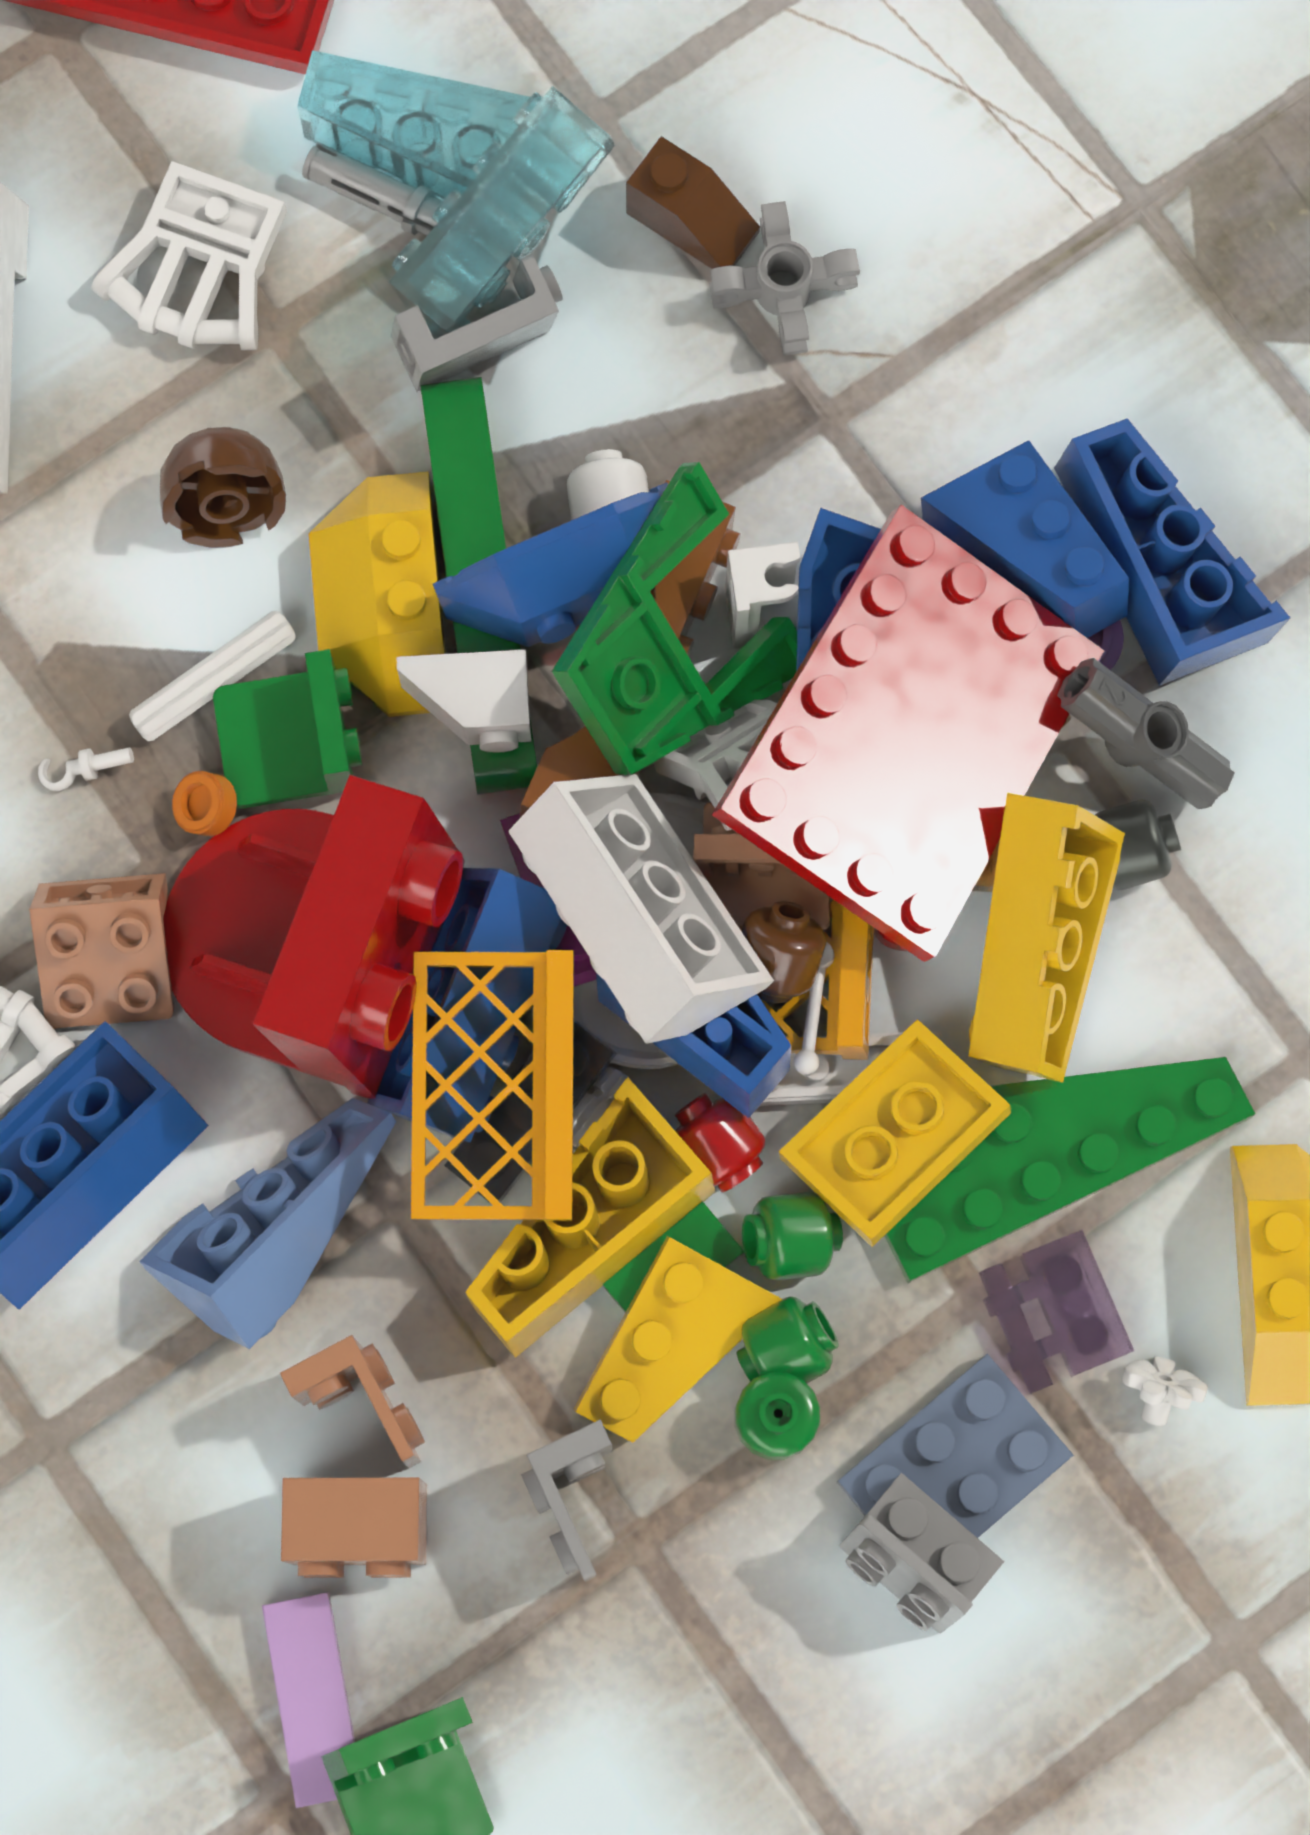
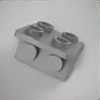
M902 1473L839 1545L849 1555L845 1560L847 1566L860 1579L874 1587L880 1582L900 1599L896 1606L907 1620L921 1630L928 1631L932 1627L940 1634L968 1612L973 1606L972 1601L1005 1562Z

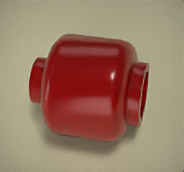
M703 1093L674 1115L681 1124L675 1132L712 1173L713 1186H717L722 1193L740 1184L763 1165V1161L759 1157L765 1147L763 1133L751 1117L747 1118L722 1097L712 1102L709 1096Z

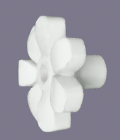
M1157 1356L1154 1357L1152 1364L1145 1360L1129 1362L1128 1366L1125 1367L1122 1378L1126 1386L1141 1391L1140 1399L1145 1402L1141 1414L1142 1419L1157 1426L1167 1424L1172 1405L1176 1408L1188 1410L1191 1401L1203 1402L1208 1390L1207 1384L1186 1370L1174 1372L1175 1361Z

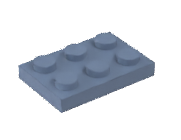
M987 1353L839 1479L837 1483L865 1516L902 1473L978 1538L1074 1455Z

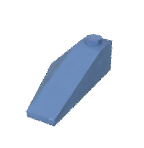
M355 1098L350 1099L293 1139L287 1147V1158L260 1174H257L254 1168H252L235 1180L241 1190L210 1212L202 1203L185 1215L139 1262L148 1273L214 1332L251 1349L260 1338L273 1330L277 1320L295 1303L393 1129L396 1120L388 1111Z

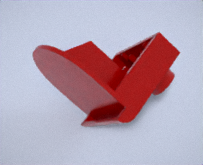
M353 775L348 777L334 815L308 809H279L252 815L235 822L220 834L213 836L196 851L177 877L169 894L163 923L171 989L189 1017L201 1029L226 1046L345 1086L354 1095L374 1099L376 1098L393 1050L403 1036L413 1010L417 988L416 977L413 975L414 952H431L441 924L448 916L455 901L465 859L423 797Z

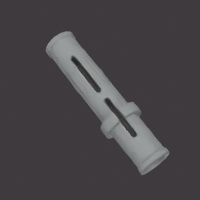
M317 142L316 146L313 145L305 159L302 169L303 178L330 188L340 195L391 217V219L401 223L402 230L410 234L416 235L421 232L444 242V244L464 254L467 252V249L472 247L478 235L481 224L480 217L459 210L436 198L435 192L425 186L420 185L414 188L383 172L327 147L321 142Z

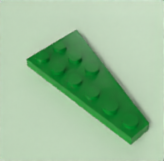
M1226 1057L1066 1076L1063 1083L1041 1079L993 1085L991 1087L1011 1105V1114L884 1237L909 1284L1252 1118L1256 1113Z

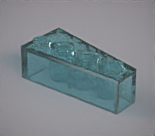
M312 50L297 104L304 138L314 143L321 142L327 147L374 169L379 168L402 179V183L414 188L420 185L433 190L435 196L456 205L457 209L482 217L503 227L505 234L522 242L525 241L552 135L550 101Z
M554 86L549 89L544 97L536 92L523 104L513 120L518 125V128L503 146L498 141H495L482 153L473 167V171L478 176L462 194L454 190L442 201L432 216L437 225L422 243L416 238L411 240L401 250L392 264V268L397 272L389 283L416 306L418 305L427 316L447 333L470 324L471 322L466 317L475 306L480 309L487 302L493 303L508 284L506 279L510 274V270L506 265L513 257L520 261L533 252L550 227L551 222L545 218L552 208L558 213L565 210L615 146L607 132Z

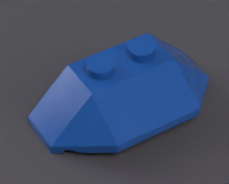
M668 483L658 485L650 489L649 492H640L610 503L484 558L462 569L453 577L449 576L433 583L432 585L446 619L527 647L539 642L551 644L567 638L583 622Z

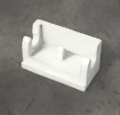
M798 541L728 551L725 596L734 649L742 648L768 622L761 616V608L764 605L784 603L795 598L797 595L798 586L794 583L797 563L800 562Z

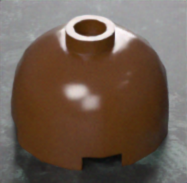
M216 427L189 434L174 445L160 469L162 519L165 524L169 522L180 529L182 540L189 544L209 548L237 546L243 544V539L239 533L255 530L264 523L269 531L276 526L285 512L286 491L279 465L270 449L260 439L247 431L231 427Z

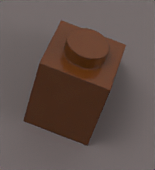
M662 136L626 182V214L711 269L735 266L760 232L759 224L711 167Z

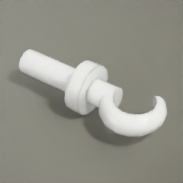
M130 747L94 755L90 748L79 750L78 759L66 761V774L61 781L52 783L48 779L47 769L51 762L50 759L41 761L38 768V776L45 788L52 791H61L68 788L74 782L76 775L82 774L86 781L97 779L98 770L133 763L134 755Z

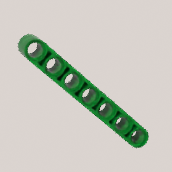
M482 377L420 385L447 577H453L462 569L506 549ZM453 622L457 653L521 650L518 643ZM532 725L531 741L518 742V748L511 751L487 752L480 749V744L470 745L477 795L529 787L537 769Z

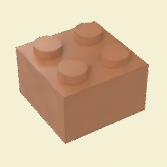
M419 1477L283 1478L281 1561L298 1565V1576H304V1578H344V1565H366V1576H371V1578H411V1565H426L427 1484Z

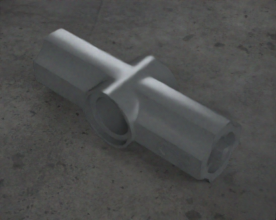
M1095 658L1081 661L1077 668L1065 677L1057 695L1061 699V707L1105 740L1107 751L1116 763L1124 767H1142L1197 809L1211 807L1215 800L1228 790L1235 774L1230 769V761L1188 729L1185 715L1177 705L1168 701L1151 702Z

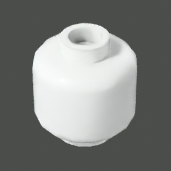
M612 449L599 450L588 454L585 457L586 463L574 469L567 479L571 520L634 494L649 492L647 475L642 465L631 459L622 458L620 451Z

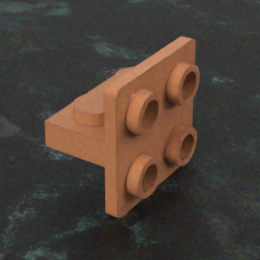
M712 803L705 804L703 834H694L693 860L739 929H742L744 921L752 911L772 906L780 901L801 905L808 910L810 917L822 929H827L830 925V897L733 829L726 831L721 821L712 816L715 810Z

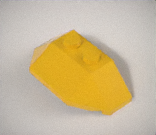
M429 471L367 477L308 533L318 651L330 649L335 668H347L350 683L371 699L387 716L395 717L430 713L401 687L397 671V657L446 654L442 608L432 585L439 581Z
M1297 1144L1231 1146L1230 1159L1246 1406L1310 1404V1155Z

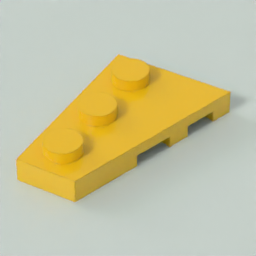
M667 1236L573 1410L593 1422L601 1419L604 1428L634 1443L742 1340L741 1329L749 1318L782 1300V1298Z

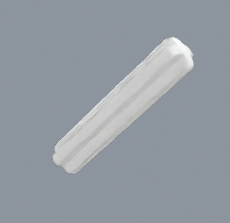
M271 611L132 709L129 713L131 722L144 739L154 741L212 700L213 694L218 687L236 683L294 642L296 636L292 626L279 611Z

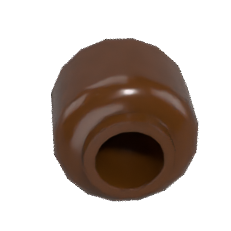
M780 901L772 906L752 911L744 921L741 932L774 980L766 989L757 994L759 998L767 1002L784 1003L792 1000L793 997L808 992L816 981L826 946L825 933L821 926L810 917L807 909L793 902Z

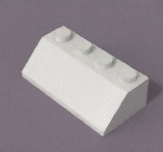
M636 774L553 782L508 831L522 852L525 864L537 875L554 901L558 915L570 926L589 955L593 969L605 980L624 1009L628 1023L640 1034L645 1043L688 1035L763 991L774 981Z

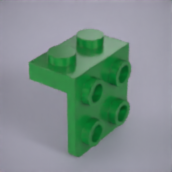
M330 649L305 653L308 672L223 685L215 690L213 703L224 777L231 782L235 789L238 809L342 793L349 775H353L352 767L363 766L357 728L346 729L342 707L353 705L348 669L335 668Z

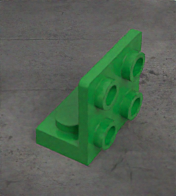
M463 1697L321 1756L351 1835H490L493 1832L494 1826L456 1731L473 1723Z

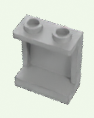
M533 255L521 259L512 280L521 301L435 340L418 305L395 315L391 338L416 392L421 390L420 385L438 383L548 333L559 312L556 303L563 300L560 287L550 267L546 265L539 269Z

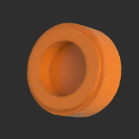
M195 771L186 775L177 785L172 799L173 815L178 825L186 832L203 836H215L223 832L231 824L237 808L236 792L231 782L222 775L206 771Z

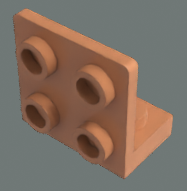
M166 873L38 884L29 911L44 1017L52 1028L101 1025L104 1021L108 1024L163 1020L170 1019L173 1016L174 1002L163 916L169 897Z
M350 1335L280 1372L292 1398L303 1406L312 1402L313 1405H317L319 1410L353 1393L354 1390L350 1382L359 1377L401 1461L409 1468L421 1462L415 1448L424 1444L425 1440L408 1407L406 1408L404 1403L393 1407L385 1389L394 1385L395 1382L381 1354L373 1343L363 1348L354 1336Z

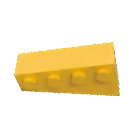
M1007 792L975 1014L969 1028L970 1048L968 1057L993 1067L1062 1083L1116 878L1125 835L1122 831L1078 805Z
M629 1077L625 1079L614 1094L615 1099L597 1122L594 1121L579 1140V1147L573 1153L572 1221L523 1220L521 1224H516L465 1292L477 1313L515 1358L601 1288L608 1279L691 1210L716 1192L713 1186L712 1173Z

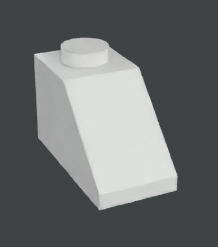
M526 650L397 657V671L401 687L467 745L480 744V749L487 752H506L518 748V742L531 741Z

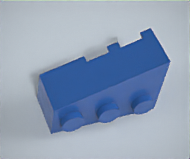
M1029 440L921 497L922 520L1086 638L1128 616L1129 577Z
M596 974L598 1001L629 1024L625 1011L605 980ZM757 994L688 1035L652 1042L747 1118L755 1112L790 1071L791 1044Z

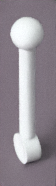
M827 942L816 981L810 988L802 1050L794 1058L796 1070L804 1075L812 1074L819 1066V1057L814 1051L826 968L834 961V951Z

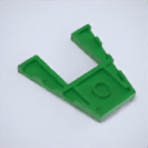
M700 462L683 463L679 466L551 671L615 774L632 775L690 742V736L704 728L718 726L734 717V711L754 700H764L783 689L782 684L791 680L797 672V630L790 617H772L705 684L650 593L668 573L730 515Z

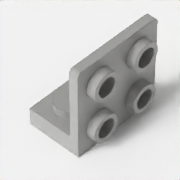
M601 1419L527 1454L533 1469L521 1474L539 1514L552 1509L561 1531L549 1537L566 1574L569 1575L580 1570L585 1582L597 1577V1574L553 1480L565 1474L571 1485L606 1468L602 1456L612 1452V1443Z

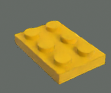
M917 1019L778 1152L780 1159L873 1247L1011 1114V1105Z

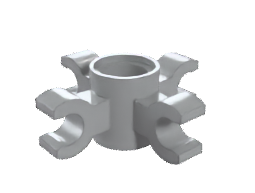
M786 202L761 204L762 218H760V228L765 249L759 257L758 266L745 268L723 266L711 269L712 282L709 283L713 308L731 307L747 300L757 299L767 312L777 315L783 356L808 352L806 340H809V331L803 308L809 300L810 291L823 289L843 291L856 288L858 286L856 275L860 274L856 249L836 250L824 256L812 258L805 247L791 241ZM786 271L794 274L799 281L793 285L782 286L773 282L770 276L776 272Z

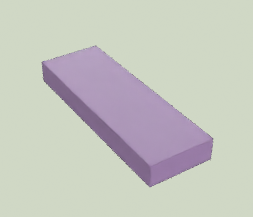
M327 1592L262 1605L295 1806L299 1808L337 1800L321 1756L354 1743L355 1737L330 1593Z

